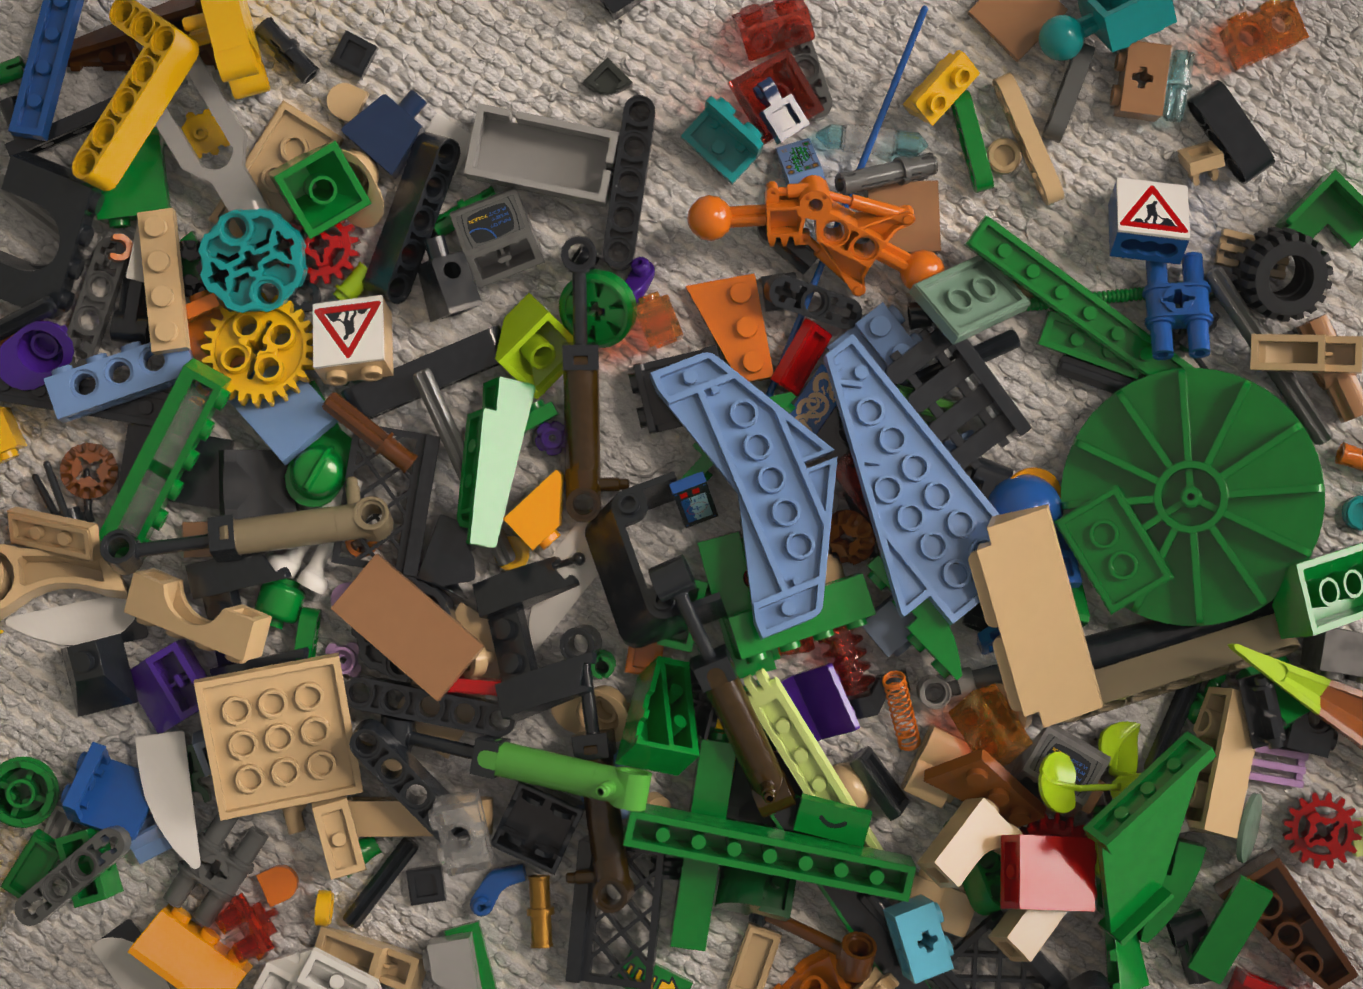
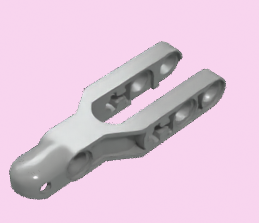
M198 55L188 75L233 148L229 162L220 169L205 168L184 132L175 123L167 108L155 125L182 170L211 182L229 212L236 209L267 208L271 210L245 166L248 135L200 55ZM238 217L233 218L244 235L246 232L245 222ZM269 229L266 240L257 243L259 248L269 244L272 229Z

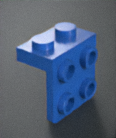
M92 742L88 752L84 751L78 759L76 765L77 774L72 784L68 783L62 792L61 803L68 820L99 831L115 825L124 827L129 832L131 841L137 838L150 811L144 796L139 768L112 760L106 746Z

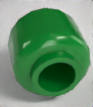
M286 578L261 584L254 609L272 616L270 626L282 629L284 623L294 624L298 621L306 594L300 589L301 584Z

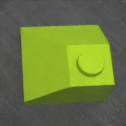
M528 293L504 317L495 360L516 380L533 384L535 386L534 397L538 400L563 375L562 345L563 342H573V336L538 300Z

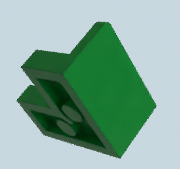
M1335 169L1323 175L1274 226L1280 229L1282 227L1291 228L1312 238L1326 226L1348 249H1351L1363 238V196Z

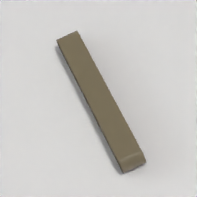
M1274 613L1094 670L1103 707L1063 722L1070 723L1252 666L1229 649L1227 644H1239L1276 659L1297 651L1300 648L1297 638H1280Z

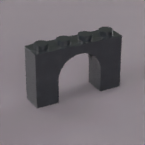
M24 150L11 155L1 189L32 201L46 209L57 224L60 243L55 258L49 264H34L0 250V299L23 308L44 296H50L58 308L56 313L47 317L53 320L61 314L67 313L74 302L75 293L71 292L73 284L83 272L85 261L81 260L84 248H87L93 239L95 229L91 225L94 216L100 212L103 206L105 196L101 194L102 190L76 178L72 173V169Z

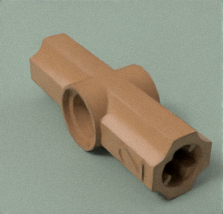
M1327 314L1296 327L1299 335L1337 336ZM1312 373L1319 387L1322 390H1326L1341 423L1363 415V390L1356 377L1357 374Z

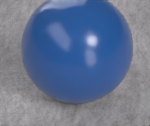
M1023 474L1013 479L1009 477L999 483L988 498V501L999 514L1048 504L1053 523L1063 517L1062 501L1057 491L1046 480L1035 475ZM1054 523L1055 531L1057 534L1059 532V529Z

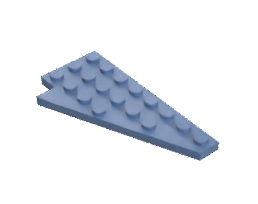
M851 334L828 352L823 359L897 612L903 618L928 598L947 623L952 625L980 602L968 558L971 552L977 550L980 543L990 542L987 526L992 516L1000 514L856 336Z

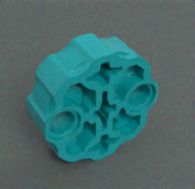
M267 208L236 209L220 216L218 222L209 233L204 234L198 251L201 256L202 266L200 276L208 292L214 293L224 302L227 308L240 313L248 311L268 312L286 304L298 287L303 286L308 272L305 255L307 245L299 229L293 228L289 222L283 219L282 214ZM235 217L242 219L246 225V232L241 238L233 236L229 230V223ZM269 229H272L269 244L259 248L257 243L266 240ZM282 235L285 239L292 238L294 241V245L290 247L291 254L287 250L280 251L278 245L282 243ZM249 251L253 255L270 252L268 256L262 258L257 263L258 270L255 266H246L238 269L239 265L245 263L250 258ZM220 253L230 257L238 253L240 257L230 262L217 255ZM279 259L280 261L290 265L289 268H287L280 264H276L269 268L267 263ZM217 267L220 270L227 269L229 276L225 278L226 285L223 281H215L214 275L218 273ZM248 273L250 277L240 282L239 290L236 292L239 277ZM266 283H272L278 289L279 296L274 303L267 302L262 297L261 290Z

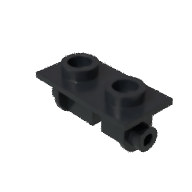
M1262 673L1237 679L1252 749L1267 745L1269 749L1283 747L1282 741L1286 740L1274 682Z

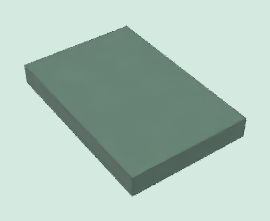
M979 256L913 284L909 291L910 295L953 345L1026 311L1031 304L1010 278Z

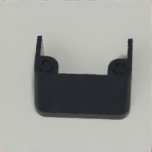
M674 471L618 492L600 510L597 517L587 524L585 529L586 541L618 632L623 642L632 648H642L688 631L675 600H667L662 603L654 587L647 588L626 527L640 522L646 516L648 510L675 500L669 485L677 481ZM719 592L692 602L702 625L728 616Z

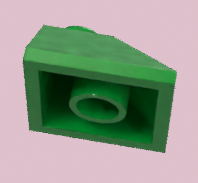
M336 140L298 155L268 173L287 207L309 239L314 238L371 204L369 197Z

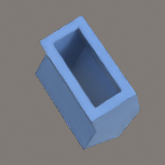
M152 814L146 817L137 838L131 841L130 847L139 864L172 848L157 826Z

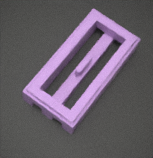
M1268 746L1255 749V752L1295 758L1297 761L1296 765L1253 758L1252 766L1294 772V778L1250 771V780L1303 788L1304 781L1302 779L1303 774H1306L1307 767H1305L1306 760L1308 761L1309 753L1284 748L1269 749Z

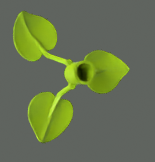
M1128 721L1117 722L1108 725L1102 730L1098 741V750L1111 757L1108 765L1109 774L1115 777L1111 784L1077 785L1075 784L1076 770L1069 756L1062 752H1052L1046 755L1040 765V774L1038 776L1039 792L1046 806L1056 813L1072 811L1076 804L1075 791L1110 790L1112 798L1117 797L1141 774L1136 773L1138 766V734L1141 724ZM1095 843L1097 852L1095 875L1101 879L1097 843Z

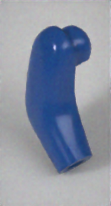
M524 863L498 867L489 871L470 900L472 912L480 917L488 915L492 911L500 893L505 888L527 881Z

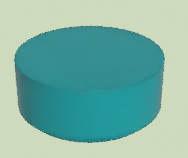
M1362 495L1349 498L1342 507V519L1353 530L1363 531Z

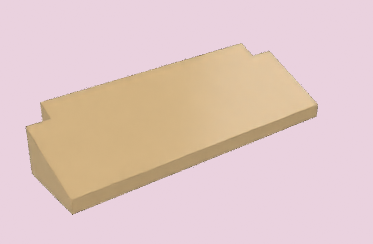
M1049 505L992 516L987 526L990 542L980 543L977 550L969 555L968 562L985 621L990 627H999L1001 635L994 639L993 649L1011 709L1017 712L1022 711L1024 717L1039 712L1043 728L1102 708V697Z

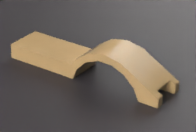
M347 796L312 802V811L331 880L367 870Z

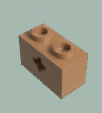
M1136 41L1129 47L1117 51L1114 70L1119 71L1118 84H1113L1110 94V106H1115L1113 116L1153 122L1163 116L1172 45ZM1136 74H1140V80L1145 82L1140 88H1138V81L1132 80Z

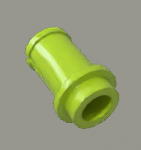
M359 261L355 269L342 284L334 286L336 290L333 295L338 300L358 298L365 290L364 279L368 267Z

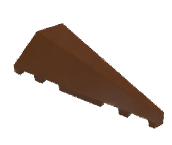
M170 0L150 8L187 35L190 32L184 30L182 19L203 13L200 0ZM113 24L75 38L67 67H70L71 71H81L83 67H103V71H129L144 46ZM212 44L199 46V55L206 66H214L215 70H218Z

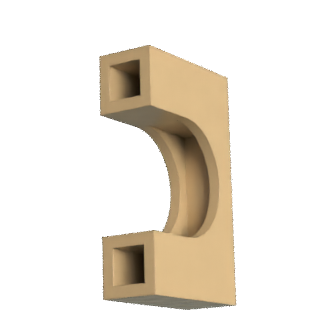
M965 799L918 860L917 864L940 888H959L982 856L989 851H994L1001 855V835L1022 834V832L1013 824L1008 823L999 814V808L989 799ZM1008 909L988 938L1011 961L1031 962L1067 911Z

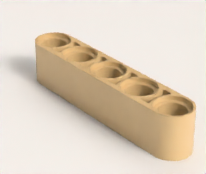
M453 796L482 826L485 835L493 834L492 797ZM347 797L358 837L433 836L395 797ZM438 810L434 812L435 817L440 821L452 819L447 811Z

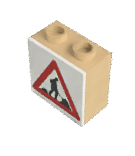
M383 295L313 304V368L324 385L341 386L348 381H378L382 377L394 376L392 312Z

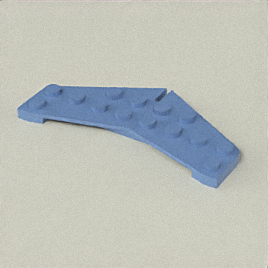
M701 353L651 372L649 377L656 393L738 494L753 623L760 640L814 619L823 608L838 456L806 468L805 463L834 452V449L713 353Z

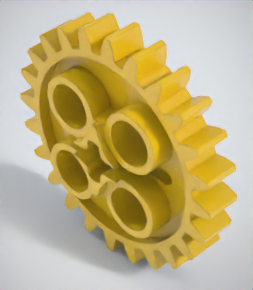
M261 293L264 300L268 302L266 295ZM275 295L271 303L276 302L279 295ZM289 300L283 306L268 312L248 311L240 313L234 310L229 312L222 307L220 309L224 316L222 321L211 318L210 321L216 329L215 331H204V335L211 343L201 345L203 352L210 355L203 358L202 363L231 378L226 389L231 392L228 400L231 401L238 395L239 403L245 406L251 398L254 406L259 408L262 399H266L270 406L273 407L275 396L279 395L287 402L288 395L286 391L291 389L299 394L300 389L296 383L299 380L309 383L310 379L306 375L305 370H315L313 368V361L309 359L313 357V346H310L313 345V333H309L313 329V325L310 320L304 321L306 315L302 309L294 312L295 308L292 301ZM268 322H272V324L269 326V328H268L267 331H266L265 328H266L267 323H268ZM257 324V328L252 334L242 335V330L245 326ZM280 334H291L290 339L285 344H275V340ZM255 350H261V351H259V352L257 353V356H256L255 353H254V351H255ZM235 357H245V361L240 367H230V363ZM279 366L276 375L270 378L263 377L268 367ZM253 370H255L254 377L252 379H248V377L252 374Z

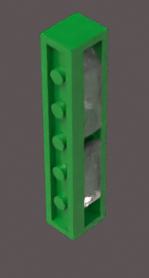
M195 358L183 366L99 532L100 543L105 535L114 530H125L135 540L139 539L141 543L152 541L150 537L154 529L159 531L168 518L169 512L165 508L169 500L175 501L183 489L185 483L180 481L184 471L190 472L200 455L195 450L200 440L206 441L215 426V422L211 421L216 409L221 411L231 395V392L226 390L231 378ZM129 547L118 550L115 558L124 557L128 553Z

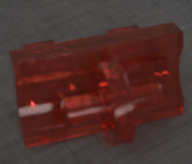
M240 893L233 897L228 906L215 918L216 924L224 935L239 927L245 937L232 946L233 953L240 963L256 957L260 961L267 957L269 952L275 948L269 937L278 932L272 920L279 916L276 908L266 912L260 901L250 906L244 894Z

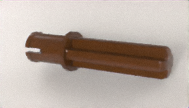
M336 392L330 394L322 405L323 410L376 450L374 453L376 456L381 454L399 468L403 474L406 473L418 458V455L412 453L393 438V432L388 434Z

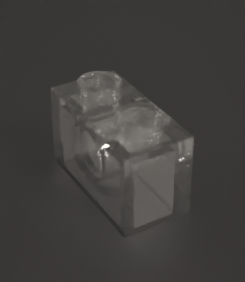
M479 788L436 796L433 809L429 810V821L432 831L438 830L441 842L437 844L438 860L440 865H446L448 876L492 868L494 853ZM463 827L469 832V836L457 838L452 834L451 829Z

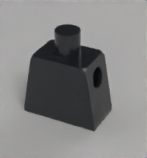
M444 235L424 240L429 260L419 265L417 271L430 322L463 314L481 306L482 301L464 252L450 254Z

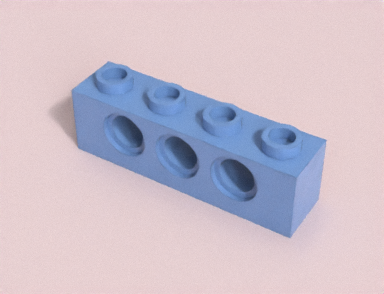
M141 341L132 342L122 346L120 353L107 356V353L91 356L86 359L87 364L76 368H73L72 365L58 367L51 371L52 376L44 378V382L57 419L62 423H67L174 386L183 366L194 358L192 351L160 354L165 358L163 367L158 371L148 370L147 362L151 356L155 355L151 352V343L142 345ZM120 366H128L130 368L129 378L123 383L114 382V371ZM85 378H94L96 385L93 392L87 395L80 394V382Z

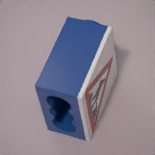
M1117 177L1108 203L1109 256L1180 265L1190 240L1188 187L1185 185Z

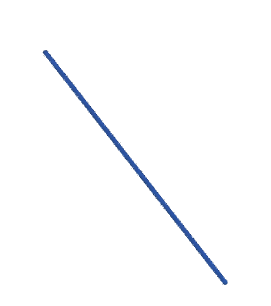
M926 5L921 7L856 170L865 168L927 14L928 7ZM842 204V206L849 208L848 204ZM835 222L833 228L837 227L840 223ZM819 261L810 284L818 285L825 267L823 262ZM814 292L810 293L805 299L806 309L809 307ZM797 315L779 363L798 332L805 316ZM772 380L766 392L768 397L773 396L777 386Z

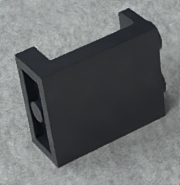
M716 345L642 364H633L635 372L629 373L628 376L632 393H640L643 407L636 408L641 429L648 427L649 434L683 427L656 393L649 377L650 373L701 353H713L719 357Z

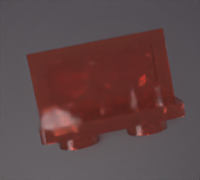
M773 0L762 5L751 4L743 7L739 13L731 15L735 29L743 41L749 61L815 39L809 10L803 0Z

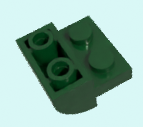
M722 865L714 907L747 916L755 913L786 922L791 916L797 880Z

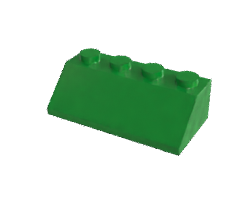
M1363 542L1290 565L1272 603L1281 639L1315 636L1363 619Z

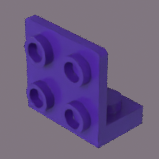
M832 663L798 672L780 680L817 742L822 739L850 733L860 728L855 711L848 700L840 677Z

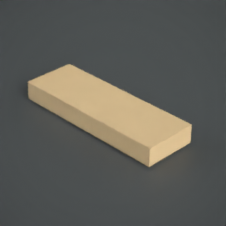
M16 506L7 510L12 544L89 561H95L102 557L100 553L99 529L96 523Z

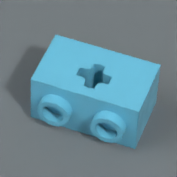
M920 894L910 898L909 902L902 901L883 909L904 977L917 984L954 969L950 957L954 955L953 946L949 938L943 933L940 923L944 922V917L937 902Z

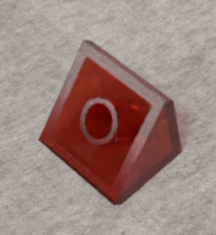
M789 48L727 83L750 123L762 133L763 136L760 139L764 145L775 140L759 116V113L767 107L757 99L752 89L768 77H771L782 98L792 93L808 121L825 110Z

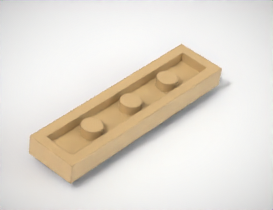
M173 208L139 212L137 217L151 352L159 355L191 350L176 211Z

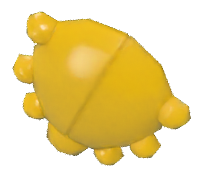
M204 109L202 114L195 115L193 112L186 114V121L181 129L199 159L202 158L203 153L207 154L210 152L212 155H218L220 152L218 147L220 145L225 147L230 145L209 109Z

